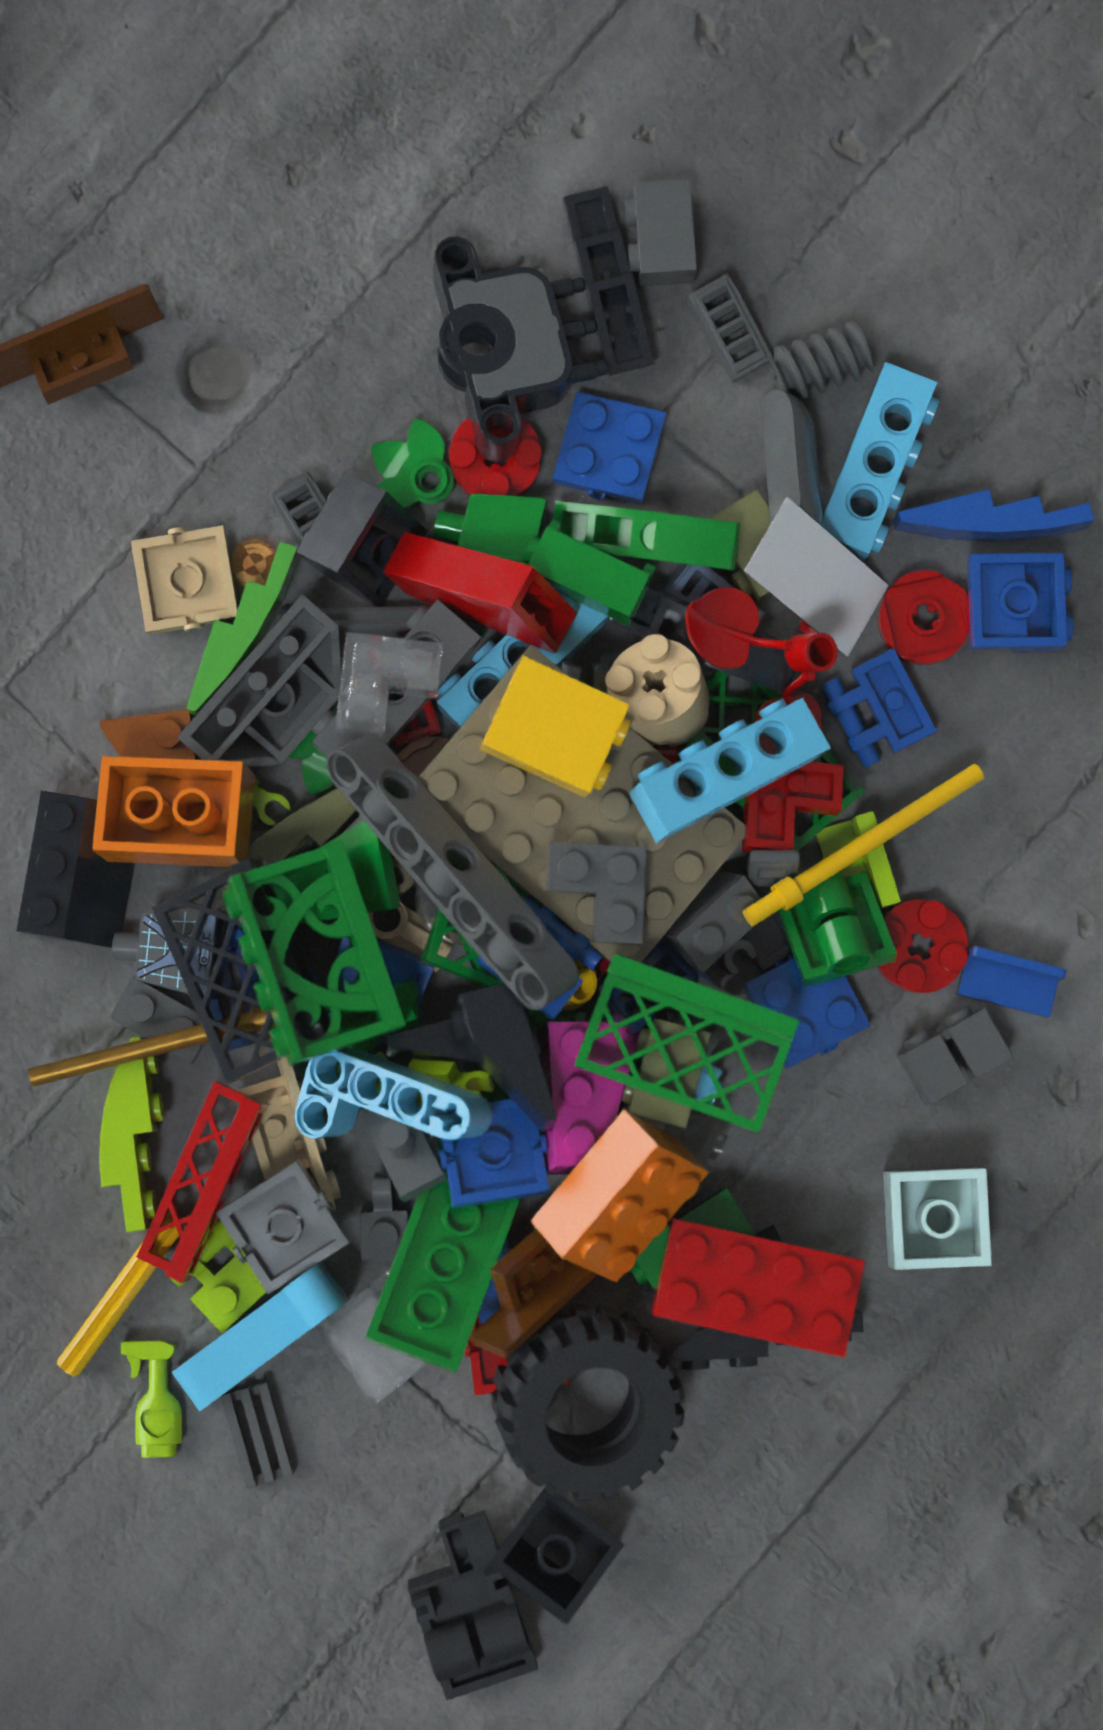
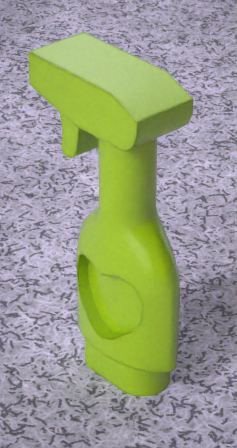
M128 1340L121 1342V1354L126 1355L131 1365V1378H136L140 1375L142 1360H149V1389L138 1402L135 1413L136 1445H141V1457L143 1458L176 1457L177 1444L182 1443V1409L179 1401L168 1389V1359L175 1355L177 1344L167 1340Z

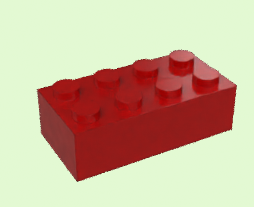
M671 1217L651 1313L657 1317L845 1358L865 1261L851 1256Z

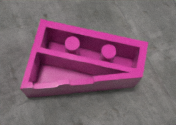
M548 1022L536 1033L542 1052L539 1060L557 1116L552 1130L541 1131V1134H545L547 1142V1153L543 1154L547 1175H569L616 1120L625 1085L574 1067L590 1022ZM601 1022L598 1032L610 1027L609 1023ZM627 1027L618 1030L629 1055H632L635 1051L639 1032L630 1038L625 1032ZM611 1033L594 1041L588 1060L603 1066H609L625 1057L614 1034ZM626 1064L616 1070L628 1074L630 1068Z

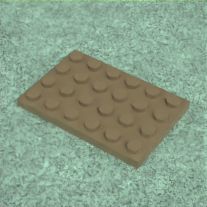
M532 644L522 654V656L568 676ZM521 656L418 779L495 867L539 904L546 906L556 914L555 917L576 935L580 932L590 939L589 945L601 953L608 962L611 963L615 953L641 963L744 839L745 824L726 808H723L656 844L629 792L640 783L637 775L662 761L666 768L674 764L630 727L621 746L618 747L612 744L605 761L612 764V767L602 789L599 791L592 788L591 793L585 798L479 750L514 671L522 658ZM678 778V788L681 793L687 797L694 798L696 796V789L693 783L686 778ZM549 842L646 847L643 944L592 943L594 894L546 892Z

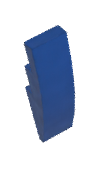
M987 489L899 511L893 520L896 531L940 539L992 542L1038 539L1086 530L1094 521L1090 502L1044 513L1040 496L994 507L990 490Z

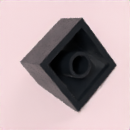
M344 472L336 487L329 493L327 502L313 525L306 531L303 541L296 552L325 576L374 607H382L395 586V583L383 570L403 533L408 532L424 537L428 530L387 491Z
M545 1486L488 1565L562 1623L568 1625L625 1544L565 1498L549 1494Z

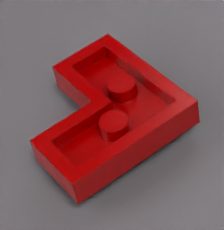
M810 762L746 796L743 819L745 835L742 840V851H793L795 811L837 816L842 811L844 765Z

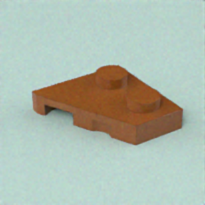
M187 709L99 721L101 730L120 757L197 760V754L177 738L192 721V715Z

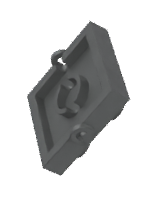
M300 1159L216 1212L236 1244L233 1250L237 1258L242 1263L248 1262L268 1294L351 1241L348 1233L331 1209L333 1204L327 1201L324 1190H319ZM240 1249L243 1250V1252H244V1254H245V1257H244L243 1254L241 1253Z

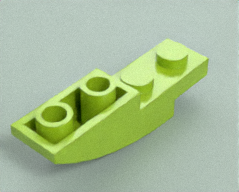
M133 1037V1038H130L129 1042H133V1041H137V1040H141V1039H145V1038H144V1037ZM157 1055L117 1065L103 1110L99 1152L101 1187L120 1185L126 1233L149 1229L151 1219L154 1218L157 1211L154 1190H147L145 1171H151L152 1168L150 1148L148 1142L141 1143L140 1134L158 1132L157 1122L164 1121L162 1095L160 1092L154 1093L151 1075L158 1074L159 1071Z

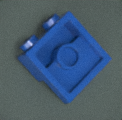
M1064 553L970 554L967 557L970 650H1012V653L1059 652L1067 647V641H1071L1073 637L1074 624L1072 614L1066 613V595H1069L1071 592L1072 573L1069 566L1064 567Z

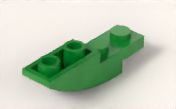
M563 501L555 502L553 519L562 522L559 532L608 555L735 570L741 523Z

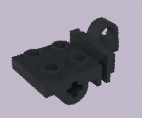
M485 1510L466 1517L461 1512L440 1519L439 1531L451 1565L409 1579L408 1591L411 1596L412 1607L416 1608V1618L424 1634L425 1646L437 1681L441 1683L447 1701L538 1670V1665L510 1581L488 1565L499 1550V1546L496 1544Z

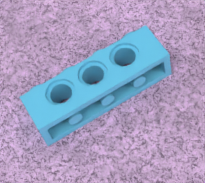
M885 362L822 517V527L862 562H865L871 550L879 553L889 527L881 523L887 508L896 511L906 487V484L899 482V478L905 465L913 468L923 445L922 441L915 439L921 423L930 426L940 399L932 397L938 382ZM889 413H898L906 419L908 428L903 431H894L886 425L884 416ZM873 455L885 457L890 463L891 471L885 474L873 472L868 466L867 458ZM857 497L866 498L872 503L874 513L867 517L858 516L851 509L850 501Z
M562 594L560 596L576 611L575 619L556 654L535 647L559 668H561L562 660L571 659L610 619V617ZM508 635L497 645L492 640L487 642L473 656L472 661L476 665L463 677L459 673L454 674L438 690V693L442 696L437 701L438 709L460 729L483 702L474 693L477 683L483 679H493L499 683L513 666L508 660L509 653L516 647L528 648L530 644Z
M801 698L790 705H787L784 699L778 700L759 712L761 720L747 726L744 719L719 732L718 734L722 740L707 747L702 740L680 752L678 755L681 761L669 768H666L662 761L638 774L640 783L629 792V795L656 844L807 765L827 752L831 747L804 699ZM759 736L768 737L773 741L776 747V755H770L763 751L759 744ZM719 757H726L734 763L736 776H729L720 769ZM678 778H686L693 783L696 789V796L694 798L687 797L681 793L678 788Z

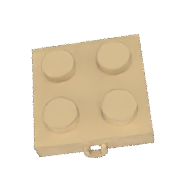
M223 525L187 531L185 527H176L169 529L168 535L131 541L145 631L148 635L184 629V632H189L190 629L195 628L201 630L205 625L214 624V620L222 622L235 620L238 603L226 531Z

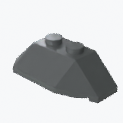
M302 594L177 738L202 760L244 762L247 767L282 765L318 721L343 695L338 625Z

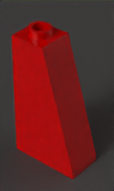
M408 532L403 533L383 570L406 595L431 605L439 600L458 616L554 654L557 653L577 615L576 611L533 566Z

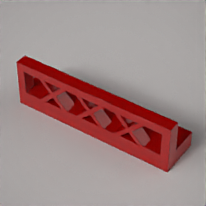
M217 1081L213 1082L136 1258L165 1270V1276L180 1283L191 1280L218 1219L216 1212L223 1207L268 1106L267 1103ZM220 1095L240 1103L231 1126L223 1130H219L213 1114ZM209 1122L213 1133L202 1137ZM215 1139L219 1153L211 1171L200 1175L194 1159L198 1145ZM188 1167H190L193 1178L183 1181ZM196 1183L200 1196L192 1214L181 1219L174 1199L180 1188ZM170 1210L174 1222L163 1226ZM176 1227L180 1241L172 1259L169 1260L151 1252L159 1233Z

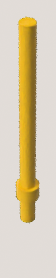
M975 763L793 879L787 876L771 886V893L742 911L746 921L753 927L781 908L787 911L803 901V894L984 780L982 770Z

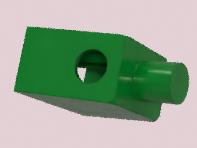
M471 494L465 515L444 510L438 511L433 537L457 542L459 547L528 565L522 561L523 556L533 536L540 537L546 512V499Z

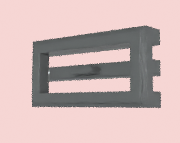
M266 1381L221 1395L246 1488L249 1489L259 1484L273 1482L279 1478L293 1476L294 1470L269 1382ZM257 1394L261 1396L280 1463V1468L273 1470L252 1396ZM241 1399L262 1473L256 1475L235 1405V1401Z

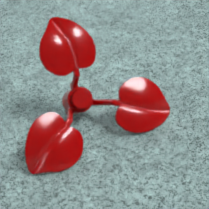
M732 587L714 589L689 604L686 610V628L689 639L697 653L713 666L725 669L741 667L747 661L750 644L758 647L784 650L788 665L793 670L801 672V675L783 690L782 699L785 700L787 705H790L803 698L822 731V713L815 698L805 693L792 695L807 681H813L815 679V672L827 671L835 664L838 657V648L835 640L830 635L818 633L802 619L799 624V630L804 634H797L790 640L755 637L753 634L759 625L757 606L746 592ZM770 699L763 703L755 716L754 723L762 719L759 714L762 709L781 699ZM759 736V744L763 751L770 755H776V747L773 741L768 737Z

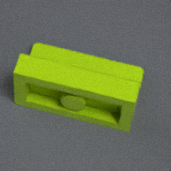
M874 811L857 815L850 821L826 827L819 832L816 838L822 858H826L878 825ZM884 844L841 870L844 877L866 871L880 909L891 907L901 902Z

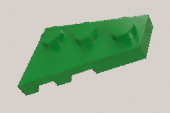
M364 821L325 844L343 840L367 913L401 907L391 852ZM323 864L285 877L302 893L309 885L326 873ZM273 885L279 900L286 905L288 910L293 903L292 899L284 889ZM316 904L310 908L319 921L338 918V912L332 906L325 907L322 911V916L319 914ZM304 918L298 924L306 923Z

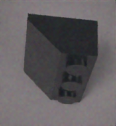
M41 790L17 932L112 948L115 932H122L134 863L107 862L92 850L97 800Z

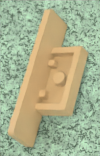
M283 1058L277 1061L281 1073L280 1077L237 1090L268 1104L252 1140L263 1180L265 1181L300 1159L305 1168L310 1167L313 1181L320 1191L324 1190L327 1201L333 1204L331 1209L335 1210L334 1199L340 1198L341 1194L333 1170L325 1172L320 1154L327 1152L324 1138L306 1137L297 1128L295 1122V1109L304 1079L297 1081L293 1066H289L287 1058Z

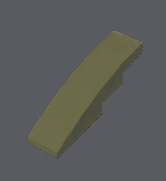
M335 789L290 814L249 845L248 858L261 860L262 862L266 860L269 864L294 857L310 839L321 847L341 835L360 814L339 789ZM225 867L218 875L231 870L232 867Z

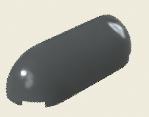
M779 389L772 390L760 400L770 524L786 497H789L822 526V503L813 419L806 406L794 395Z

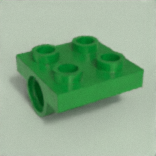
M839 871L803 894V901L787 911L782 908L778 910L805 987L896 961L897 953L866 871L844 877L843 873Z

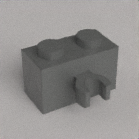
M717 871L659 942L661 945L668 942L695 972L704 973L717 961L722 971L736 975L739 970L732 960L735 951L739 950L743 957L754 959L757 956L753 945L748 941L741 940L753 928L746 921L742 911L761 898L744 875Z

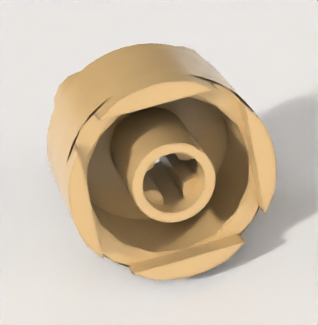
M659 634L648 635L641 642L630 646L622 652L607 672L605 680L608 695L629 704L625 718L632 720L630 728L652 747H654L653 745L668 744L670 748L680 746L695 737L704 727L709 714L710 697L708 687L697 658L681 643L666 639Z

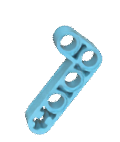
M350 1047L310 1059L295 1109L296 1126L303 1135L309 1138L335 1137L347 1134L356 1122L360 1107L449 1140L481 1136L488 1130L492 1120L490 1105L479 1094ZM338 1061L341 1065L340 1078L336 1074V1064ZM378 1076L382 1082L380 1094L376 1089V1079ZM418 1091H420L423 1097L421 1111L416 1102ZM325 1107L328 1111L327 1124L325 1123L323 1118V1110ZM448 1109H457V1114L446 1113Z
M321 1261L179 1366L172 1374L200 1412L350 1299Z

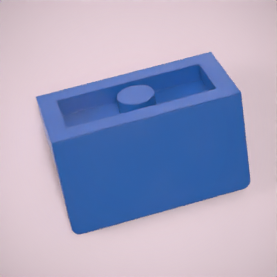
M977 946L968 948L967 963L961 970L955 995L1045 1018L1050 1017L1058 981L1065 979L1066 969Z

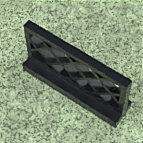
M246 858L232 865L231 870L152 907L227 1083H233L286 1058V1056L278 1058L275 1050L262 1056L265 1046L274 1049L272 1041L268 1040L274 1023L270 1010L267 1013L259 1036L237 1028L246 1002L260 1007L258 1000L249 996L257 974L255 964L248 965L249 969L240 992L218 984L227 958L245 965L246 963L242 956L230 952L239 926L242 927L239 917L231 919L229 915L211 909L217 890L228 885L227 882L230 876L264 866L261 860ZM272 884L260 886L253 895V906L261 916H269L274 912V906L266 898L273 897L279 899ZM205 896V899H204L202 905H201V904H198V903H196V902H193V901H195V900H197V899H199V898ZM184 905L200 911L191 937L177 932L169 915L170 912ZM209 914L231 922L221 948L200 941ZM260 930L268 954L275 931ZM293 933L286 950L284 964L303 979L316 985ZM180 940L188 942L186 951ZM197 946L219 954L210 980L195 975L192 969L191 962ZM199 984L207 986L205 994H203ZM278 984L282 998L287 1006L296 995ZM216 990L238 998L229 1024L214 1019L209 1007ZM321 1007L320 1018L313 1026H311L312 1019L309 1013L305 1011L298 1012L294 1017V1026L298 1034L308 1040H317L323 1037L330 1025V1015L327 1009ZM218 1028L226 1030L223 1039ZM234 1034L257 1042L250 1062L236 1069L228 1052Z

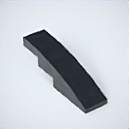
M608 186L563 197L562 202L581 277L586 285L585 293L592 318L597 324L596 333L603 358L608 363V376L653 366L654 361L633 273H630L621 231L617 227Z

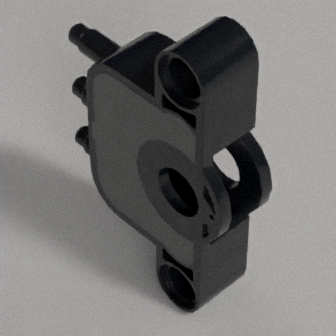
M452 236L443 239L437 245L434 254L433 282L444 320L439 331V346L437 349L438 368L444 380L455 389L465 392V403L480 454L487 460L503 462L510 459L517 451L521 432L520 414L555 406L565 397L569 384L594 380L599 376L609 373L608 363L604 360L572 364L567 341L584 338L586 335L596 333L597 324L594 319L562 322L556 299L571 297L576 293L584 292L586 290L585 281L581 277L549 281L542 272L531 267H516L482 274L476 251L467 239ZM456 262L464 268L452 270L447 268L445 264ZM469 343H481L491 351L485 355L475 356L467 353L462 347ZM494 428H501L507 431L509 436L496 438L490 435L488 431Z

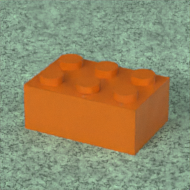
M102 756L92 850L107 862L231 867L248 858L255 774L244 762Z
M624 1109L533 1217L531 1222L563 1259L617 1282L623 1274L627 1273L634 1266L637 1257L648 1244L663 1232L667 1222L681 1205L696 1193L699 1184L708 1175L709 1171L677 1137Z

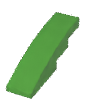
M279 541L266 585L247 580L233 625L214 620L186 707L192 716H196L265 637L285 599L301 556L296 552L298 547Z

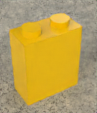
M522 656L479 750L585 798L591 793L592 788L600 791L609 775L612 764L606 762L605 759L612 744L620 747L629 730L632 720L625 718L629 704Z

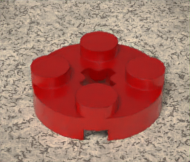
M520 417L521 432L517 451L510 459L506 460L507 463L503 467L496 463L491 465V467L485 465L486 458L480 454L477 448L470 418L466 419L458 427L452 437L449 448V460L454 480L469 497L471 494L522 497L533 487L539 476L542 451L536 432L526 420ZM494 428L488 431L490 435L496 438L509 436V433L501 428Z
M931 570L911 572L899 578L883 596L877 617L880 636L890 650L894 648L902 662L928 666L946 661L960 649L970 633L968 595L958 583L954 584L950 579L943 577L944 574ZM926 606L928 613L936 612L938 620L931 623V630H923L921 625L914 624L912 617L918 614V607Z
M917 899L901 903L883 916L897 953L895 962L877 967L888 983L911 993L927 994L943 989L957 978L961 969L967 963L968 938L962 922L953 911L938 901ZM919 933L922 939L930 938L933 946L928 949L930 957L926 960H922L919 954L913 956L909 954L908 947L913 944L912 935Z

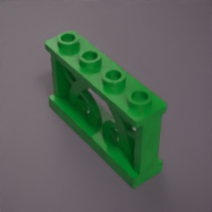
M343 840L230 876L227 882L229 890L222 892L230 918L235 919L239 917L245 936L238 938L239 946L246 965L255 964L261 981L254 984V989L261 1010L263 1012L271 1011L276 1029L270 1030V1037L278 1058L286 1056L289 1066H293L372 1038L398 1031L406 1025ZM323 864L326 873L309 885L302 893L285 877ZM272 884L284 889L293 903L287 910L286 905L281 900L273 897L266 898L274 906V912L269 916H261L253 906V895L260 886ZM316 904V908L322 916L323 909L327 906H332L338 912V919L332 925L323 924L316 918L310 908ZM302 918L320 935L337 939L348 937L351 948L344 951L333 963L328 975V989L303 979L284 964L289 941ZM260 930L275 931L268 954ZM346 967L354 968L359 974L358 983L351 985L344 980V990L346 993L338 992L340 971ZM278 984L296 995L286 1007ZM321 1007L330 1009V1025L323 1037L317 1040H308L301 1037L295 1030L294 1017L298 1012L305 1011L309 1013L312 1019L311 1026H313L320 1018ZM340 1011H373L376 1023L338 1035L341 1024Z

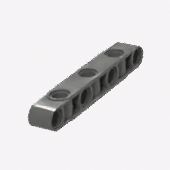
M367 734L334 750L328 755L326 761L327 771L336 787L354 806L364 822L485 963L500 976L523 1004L531 1009H541L576 986L578 971L571 957L546 930L537 915L420 780L403 765L384 741L378 736Z

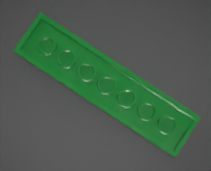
M529 1008L536 1033L548 1022H585L587 1013L579 1010H561L555 1019L551 1021L537 1009ZM492 1077L494 1090L492 1092L480 1091L481 1096L488 1103L511 1099ZM439 1139L434 1154L441 1166V1157L438 1151L442 1150ZM447 1180L419 1194L364 1340L456 1374L492 1278L490 1269L498 1261L520 1198L452 1209Z

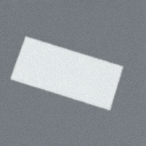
M786 497L744 570L818 633L830 635L835 640L837 648L847 657L889 586L789 497Z

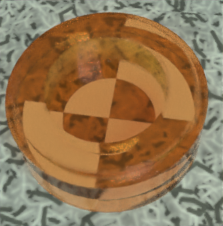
M249 539L238 544L230 557L231 570L235 578L244 586H246L247 580L265 586L275 557L274 550L266 542L258 539Z

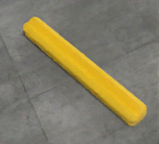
M170 1211L163 1226L174 1222ZM176 1227L159 1233L151 1252L165 1257L179 1237ZM141 1245L58 1358L57 1365L67 1374L75 1377L83 1371L157 1268L136 1258Z

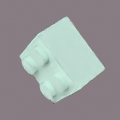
M986 1168L883 1172L888 1267L894 1270L992 1266Z

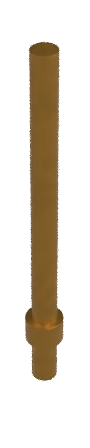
M251 1006V1012L241 1015L237 1028L247 1032L257 1030V1033L260 1034L268 1011L263 1012L259 1006ZM231 1017L219 1019V1021L229 1024ZM273 1023L271 1030L276 1029L275 1023ZM202 1024L28 1068V1074L32 1086L35 1087L207 1043L209 1040ZM218 1028L222 1038H224L226 1030Z

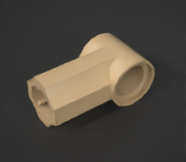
M400 902L401 907L395 908L400 916L399 926L391 932H382L373 923L372 917L374 912L368 913L377 939L422 956L433 922ZM451 933L445 934L438 955L446 958L458 937ZM435 967L434 972L437 973L439 968Z

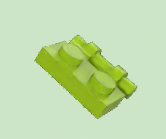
M219 1219L212 1230L193 1273V1276L204 1286L190 1300L223 1334L267 1292L248 1262L242 1263L237 1258L233 1250L236 1244ZM226 1246L235 1257L215 1274L207 1263ZM240 1249L241 1253H242L243 1256L245 1257V1254H244L243 1250ZM171 1279L179 1288H181L186 1283H180L176 1280Z

